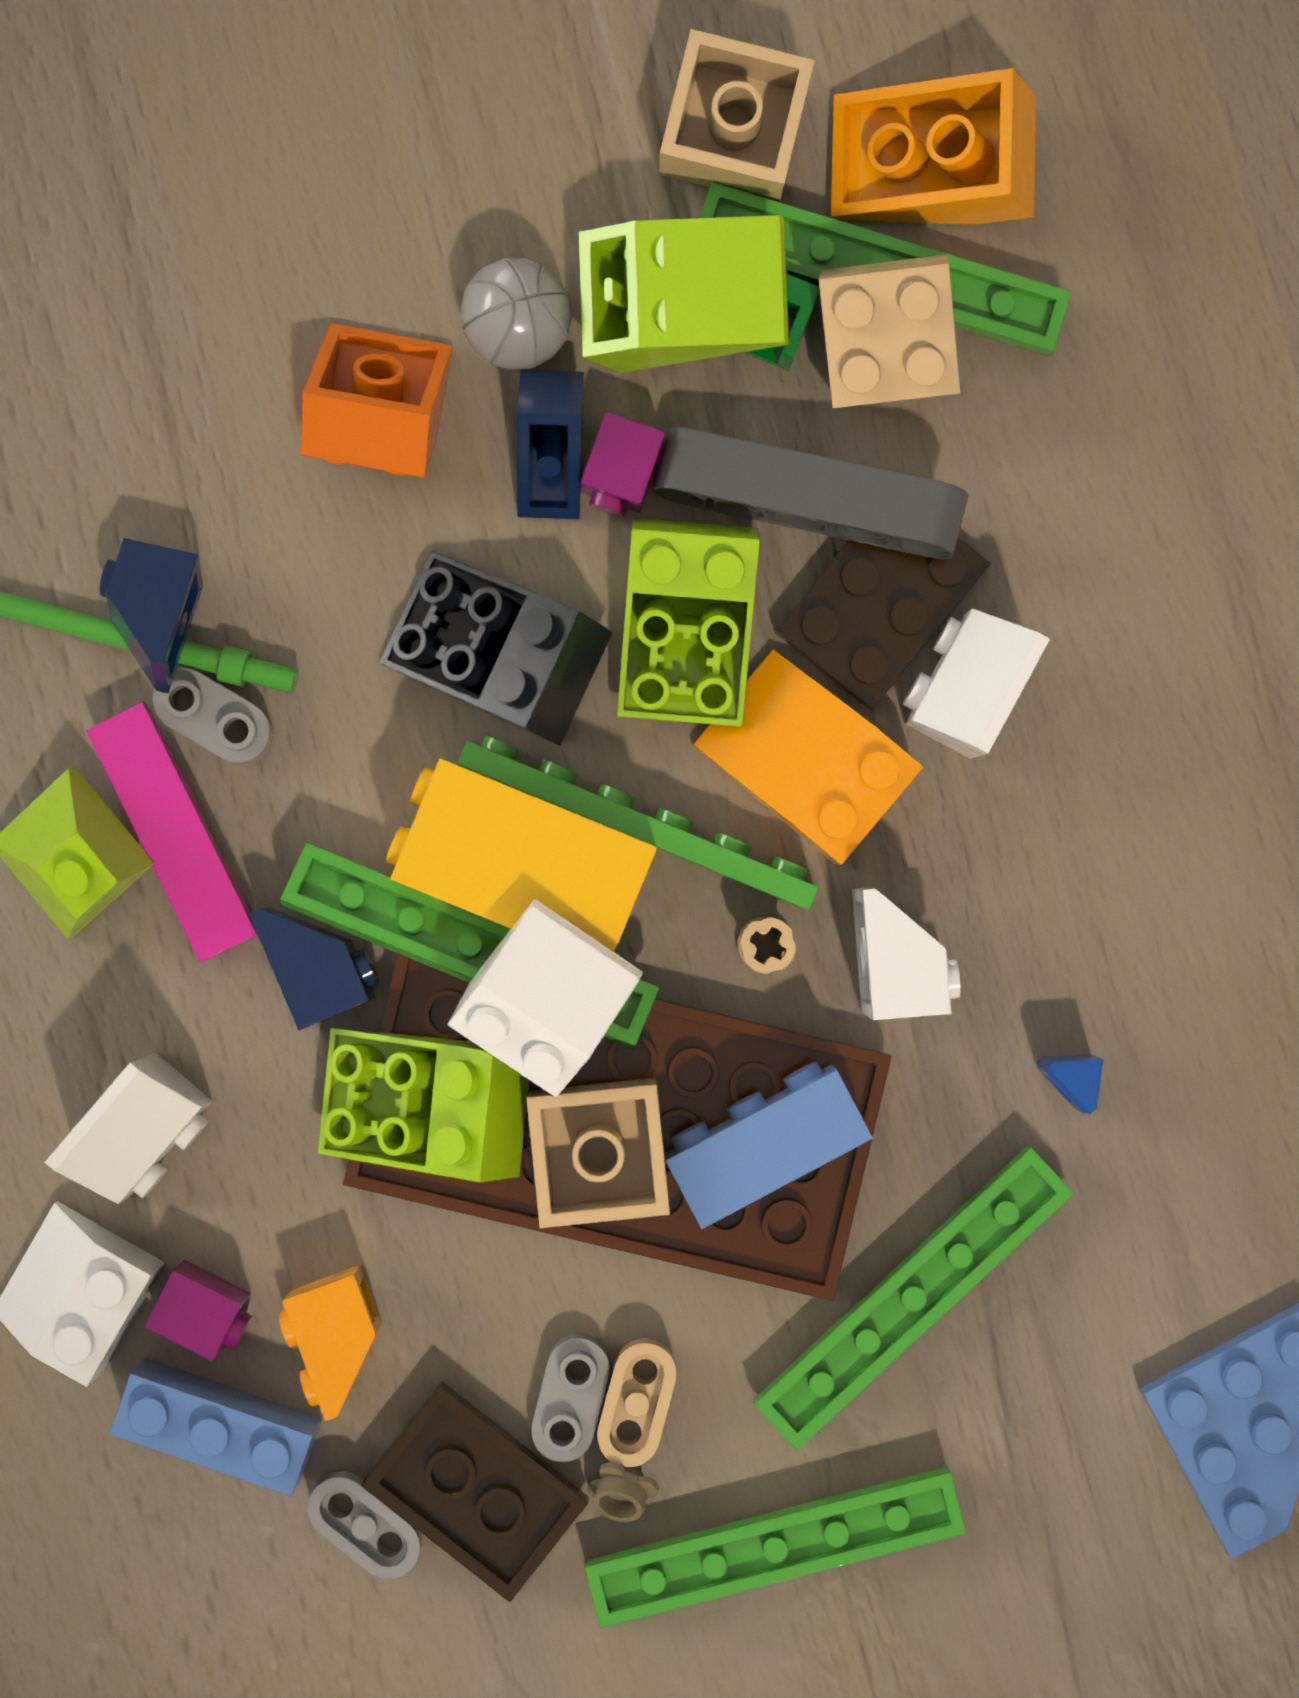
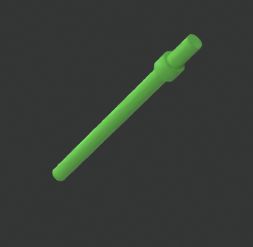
M0 591V617L130 651L113 625L112 620ZM188 640L185 641L178 663L217 674V681L243 687L246 682L290 694H293L299 675L298 669L252 658V651L227 644L222 650Z

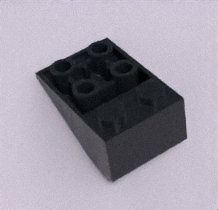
M431 550L379 663L504 722L560 746L613 632L577 609Z

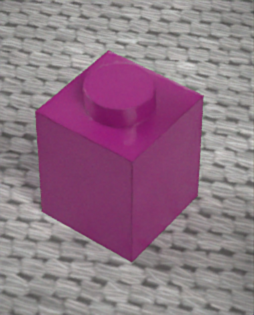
M605 411L580 482L581 493L591 496L589 505L597 510L618 517H624L627 509L640 513L665 443V432Z
M183 1260L173 1269L144 1327L213 1362L225 1345L235 1350L252 1318L251 1314L243 1311L251 1293Z

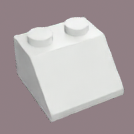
M973 608L965 613L960 621L950 617L933 647L934 651L942 655L931 676L920 672L904 700L903 705L912 710L905 724L969 759L988 754L1050 638L1039 632Z
M851 888L861 1013L872 1020L951 1014L950 999L960 998L961 990L957 960H949L944 946L877 889Z
M534 899L470 981L448 1026L554 1097H557L590 1058L639 982L643 972Z
M155 1052L127 1065L45 1163L59 1174L117 1204L130 1197L134 1192L143 1199L167 1172L168 1169L160 1161L176 1144L184 1151L208 1124L209 1121L201 1113L212 1100Z
M57 1201L52 1206L0 1297V1321L31 1356L87 1387L104 1371L164 1267L165 1262Z

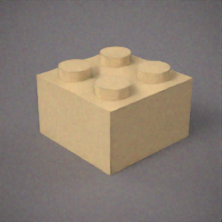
M690 29L660 149L659 175L705 187H710L712 181L780 202L815 60Z
M948 254L821 270L819 287L832 408L961 394Z
M656 1077L568 1086L557 1097H554L544 1089L529 1091L526 1100L540 1228L670 1215Z

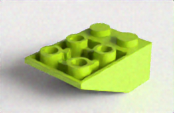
M781 215L637 220L579 232L583 358L615 372L626 373L789 345L784 217Z
M633 517L617 717L743 726L760 545L758 528Z
M331 1028L318 1154L475 1182L520 1177L529 1079L472 1041Z

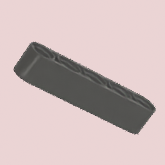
M673 427L668 430L653 487V492L656 495L675 503L936 559H949L954 556L969 496L967 491L958 486L934 479L683 427Z

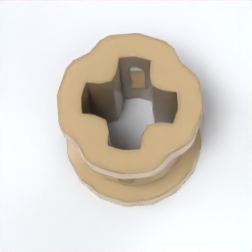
M758 916L749 920L740 929L737 938V951L742 961L751 969L763 974H769L773 971L785 969L792 962L796 952V944L793 940L791 928L783 921L770 916ZM771 927L775 928L778 931L775 941L778 945L782 946L781 953L777 958L767 954L763 957L762 961L755 960L754 956L757 948L750 942L751 936L755 932L766 935Z

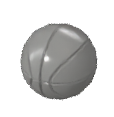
M525 257L499 259L479 270L465 289L460 309L462 329L473 350L488 363L491 362V365L506 370L533 369L553 358L565 344L572 320L569 295L560 279L545 265L542 266L541 263Z

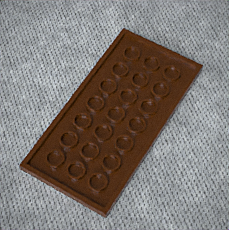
M397 954L379 1032L471 1041L448 1026L469 982ZM655 998L634 1050L602 1038L590 1058L565 1087L656 1077L663 1151L665 1153L674 1148L670 1139L679 1132L703 1121L708 1130L731 1118L727 1108L756 1092H761L764 1099H767L787 1088L783 1080L786 1076L808 1064L817 1062L821 1070L830 1065L837 1069L873 1137L892 1055ZM529 1080L528 1093L530 1090L542 1089ZM527 1108L520 1177L475 1182L349 1159L343 1185L834 1301L872 1139L703 1229L699 1226L666 1161L665 1171L670 1215L540 1228Z

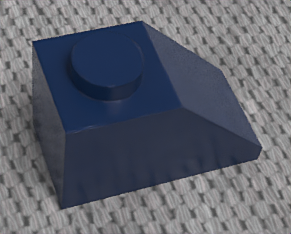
M521 369L516 413L517 517L580 519L584 372Z
M124 538L116 561L109 559L104 566L100 581V595L107 598L113 625L155 690L169 694L203 588L199 555Z
M270 907L260 908L249 913L298 1031L375 998L371 986L379 983V977L372 959L365 948L356 951L352 940Z

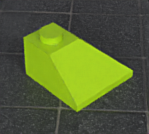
M75 766L68 768L0 832V858L67 940L75 937L155 864Z

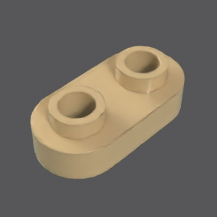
M640 1338L629 1342L619 1351L614 1362L598 1423L597 1439L603 1455L609 1461L618 1463L623 1467H636L650 1460L657 1451L676 1383L677 1372L675 1359L671 1351L657 1340ZM644 1359L652 1361L657 1367L655 1375L649 1379L637 1377L633 1372V1367L638 1361ZM631 1420L640 1426L641 1431L633 1439H624L618 1434L617 1427L623 1421Z

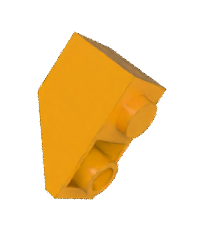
M361 1265L290 1290L282 1300L284 1310L278 1312L280 1327L288 1346L291 1348L298 1345L306 1369L300 1371V1380L305 1397L311 1407L320 1405L325 1421L336 1418L339 1415L382 1324Z

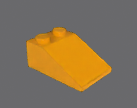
M1014 68L835 94L833 98L831 218L840 221L967 225L1034 218L1035 92Z
M774 649L747 679L743 726L710 724L693 744L695 748L835 865L843 864L923 768L920 763L876 726Z

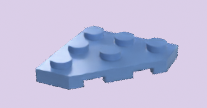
M1299 1303L1139 1388L1225 1553L1231 1560L1287 1531L1299 1493Z

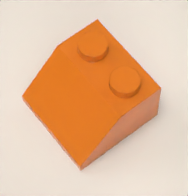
M330 323L303 390L300 455L323 459L332 464H351L384 470L398 476L411 475L425 478L437 441L453 345Z

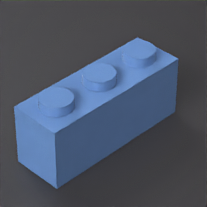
M817 1062L808 1064L783 1079L787 1088L767 1099H764L761 1092L751 1094L727 1108L730 1119L709 1130L704 1121L699 1122L670 1139L674 1148L664 1153L665 1161L701 1229L873 1139L841 1076L833 1065L821 1070Z
M145 1358L130 1373L109 1435L292 1497L303 1476L322 1418Z

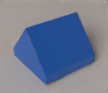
M1092 1054L1043 1056L1036 1062L1038 1070L1074 1109L1089 1115L1097 1109L1103 1065L1102 1058Z

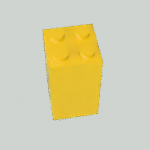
M439 758L435 770L428 767L423 768L410 800L411 803L420 806L411 829L399 827L386 857V862L395 866L390 877L391 880L510 929L531 902L536 899L615 952L657 847Z

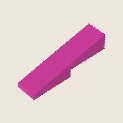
M145 701L88 728L86 732L146 854L155 863L153 868L199 962L201 963L256 936L257 932L249 916V913L253 912L206 825L202 817L203 809Z

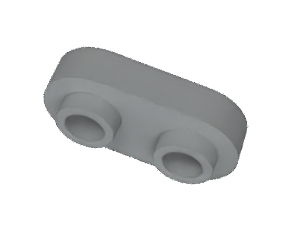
M179 668L176 669L169 694L156 691L154 688L152 697L153 708L160 721L220 758L237 764H246L258 760L269 749L273 738V727L265 711L208 676L193 669ZM182 688H189L194 695V703L186 711H179L174 705V696ZM235 720H243L249 730L247 738L240 743H233L227 733L229 725Z
M577 1333L563 1337L553 1346L548 1357L533 1416L531 1435L537 1450L546 1458L556 1462H569L579 1458L588 1450L594 1437L609 1377L610 1362L605 1347L590 1335ZM582 1360L588 1364L590 1373L583 1379H573L566 1371L567 1365L571 1361ZM566 1421L573 1426L575 1433L567 1440H559L552 1435L551 1427L556 1422Z
M336 1471L324 1476L316 1484L308 1500L307 1512L313 1528L364 1570L377 1578L392 1580L410 1572L417 1563L422 1548L421 1532L361 1486L364 1479L348 1471ZM337 1493H344L352 1499L353 1507L348 1511H339L333 1507L331 1497ZM386 1532L396 1533L402 1540V1546L396 1550H388L381 1544L380 1536Z

